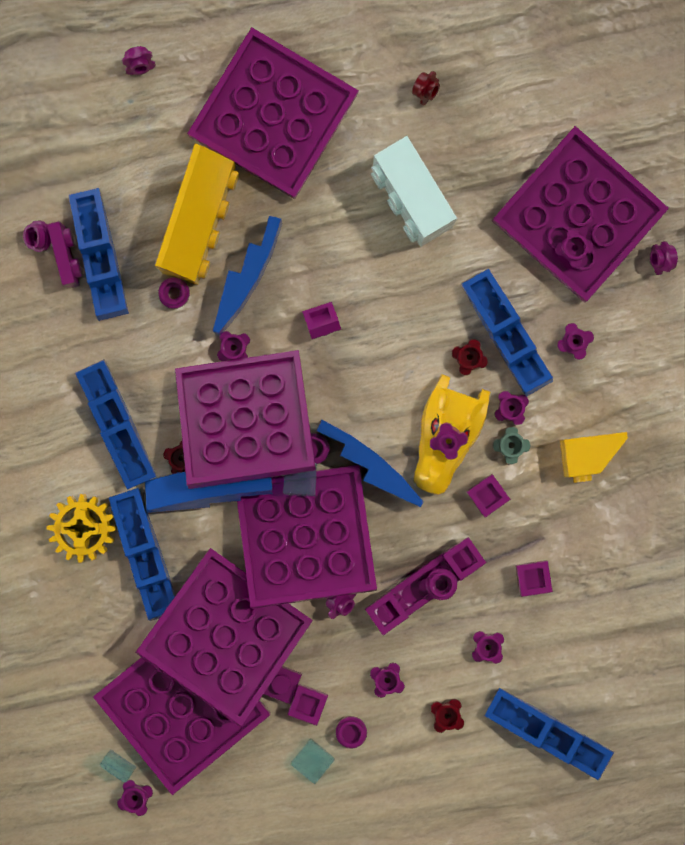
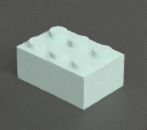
M408 136L374 155L371 176L380 190L382 188L386 189L389 197L387 202L396 216L401 214L405 221L404 231L412 243L417 241L420 247L453 228L457 217Z

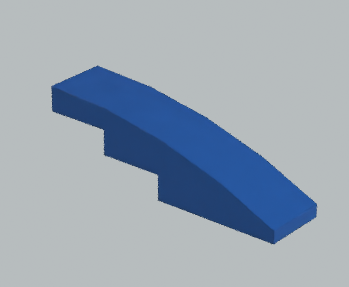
M96 188L69 195L77 242L83 258L87 283L91 289L95 315L98 321L129 314L100 189Z
M269 216L261 246L252 243L248 244L241 273L228 271L213 328L215 334L221 335L229 327L258 286L273 254L283 224L281 218Z
M487 269L462 283V287L525 396L527 397L552 383L553 376L537 353V348L522 326L520 317L491 271Z
M105 359L77 371L75 374L89 401L88 405L101 430L100 434L127 490L156 477L139 433Z
M321 420L317 432L345 444L340 456L368 469L363 481L419 507L422 506L423 500L406 480L377 453L352 435Z
M186 472L145 482L147 513L210 508V503L241 501L243 496L273 494L271 477L188 489Z
M136 488L109 497V502L125 557L129 560L136 587L140 590L147 618L149 621H153L162 616L175 598V592L140 489Z
M501 688L497 691L484 715L534 746L544 749L597 780H600L614 754V751Z

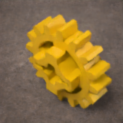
M80 494L78 502L73 496H68V505L66 506L62 502L57 503L56 506L60 512L50 513L49 515L50 518L55 520V523L48 525L47 530L54 531L55 535L48 540L49 542L57 541L59 543L55 550L56 553L64 550L67 551L66 560H71L74 555H77L78 563H82L85 561L87 554L91 561L97 559V550L105 554L108 550L104 544L114 543L115 541L114 538L109 536L110 532L117 530V526L110 525L109 522L114 518V515H107L105 513L109 506L107 503L100 506L97 505V496H93L90 501H87L86 494ZM76 508L74 517L69 522H63L68 512ZM91 510L97 513L101 522H97L91 516ZM83 520V525L94 527L95 529L84 532L81 536V531L70 529L69 527L76 526ZM63 534H67L74 541L73 546L66 541ZM101 534L99 541L91 548H88L90 539L94 535Z

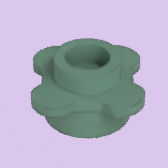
M508 427L505 430V434L493 442V449L496 452H501L508 464L517 463L518 457L523 452L529 451L531 447L529 440L523 439L515 427ZM511 442L515 445L512 449L509 448V443Z

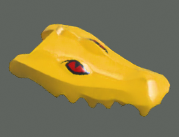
M444 374L440 375L423 411L419 461L413 478V482L418 488L432 494H443L447 490L455 470L460 466L467 452L478 439L486 421L491 394L490 391L481 389L478 399L448 389L450 377ZM443 423H450L468 437L467 444L460 447L457 451L458 456L452 460L447 459L443 452L433 450L430 447L431 438L437 436L440 425ZM446 439V443L450 444L452 442L451 439Z

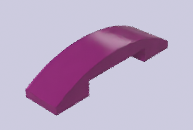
M467 537L398 583L365 608L381 634L385 635L408 619L409 615L434 599L426 590V579L433 570L439 568L447 569L455 575L458 582L486 564V561L470 538ZM444 578L438 579L435 584L438 590L445 589L447 586L446 580Z

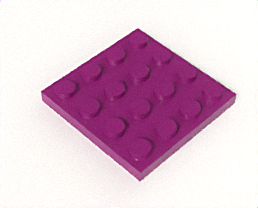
M251 27L187 134L190 138L234 161L239 167L291 198L296 199L359 94V90Z
M574 126L497 213L492 222L586 303L666 213L669 207L578 127ZM572 229L578 230L580 235L593 243V251L583 257L582 264L579 267L570 266L569 261L564 256H558L555 252L556 245L562 243L567 238V232ZM573 245L571 249L577 251V247Z
M299 350L175 368L188 489L316 470Z
M359 465L271 477L273 494L243 496L241 501H237L251 609L377 591Z
M210 548L135 653L241 727L313 620L289 603L251 609L246 573Z
M142 657L93 696L172 795L271 715L268 708L259 700L243 725L239 727Z

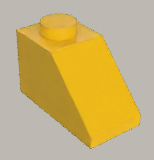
M627 432L560 440L564 477H573V483L592 481V475L600 474L628 439Z

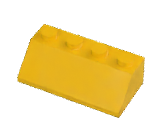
M196 143L194 144L155 266L162 274L198 285L200 278L205 279L210 266V261L206 260L209 249H215L220 231H217L216 228L219 219L224 220L227 215L230 202L225 200L229 189H235L239 172L235 171L234 161Z

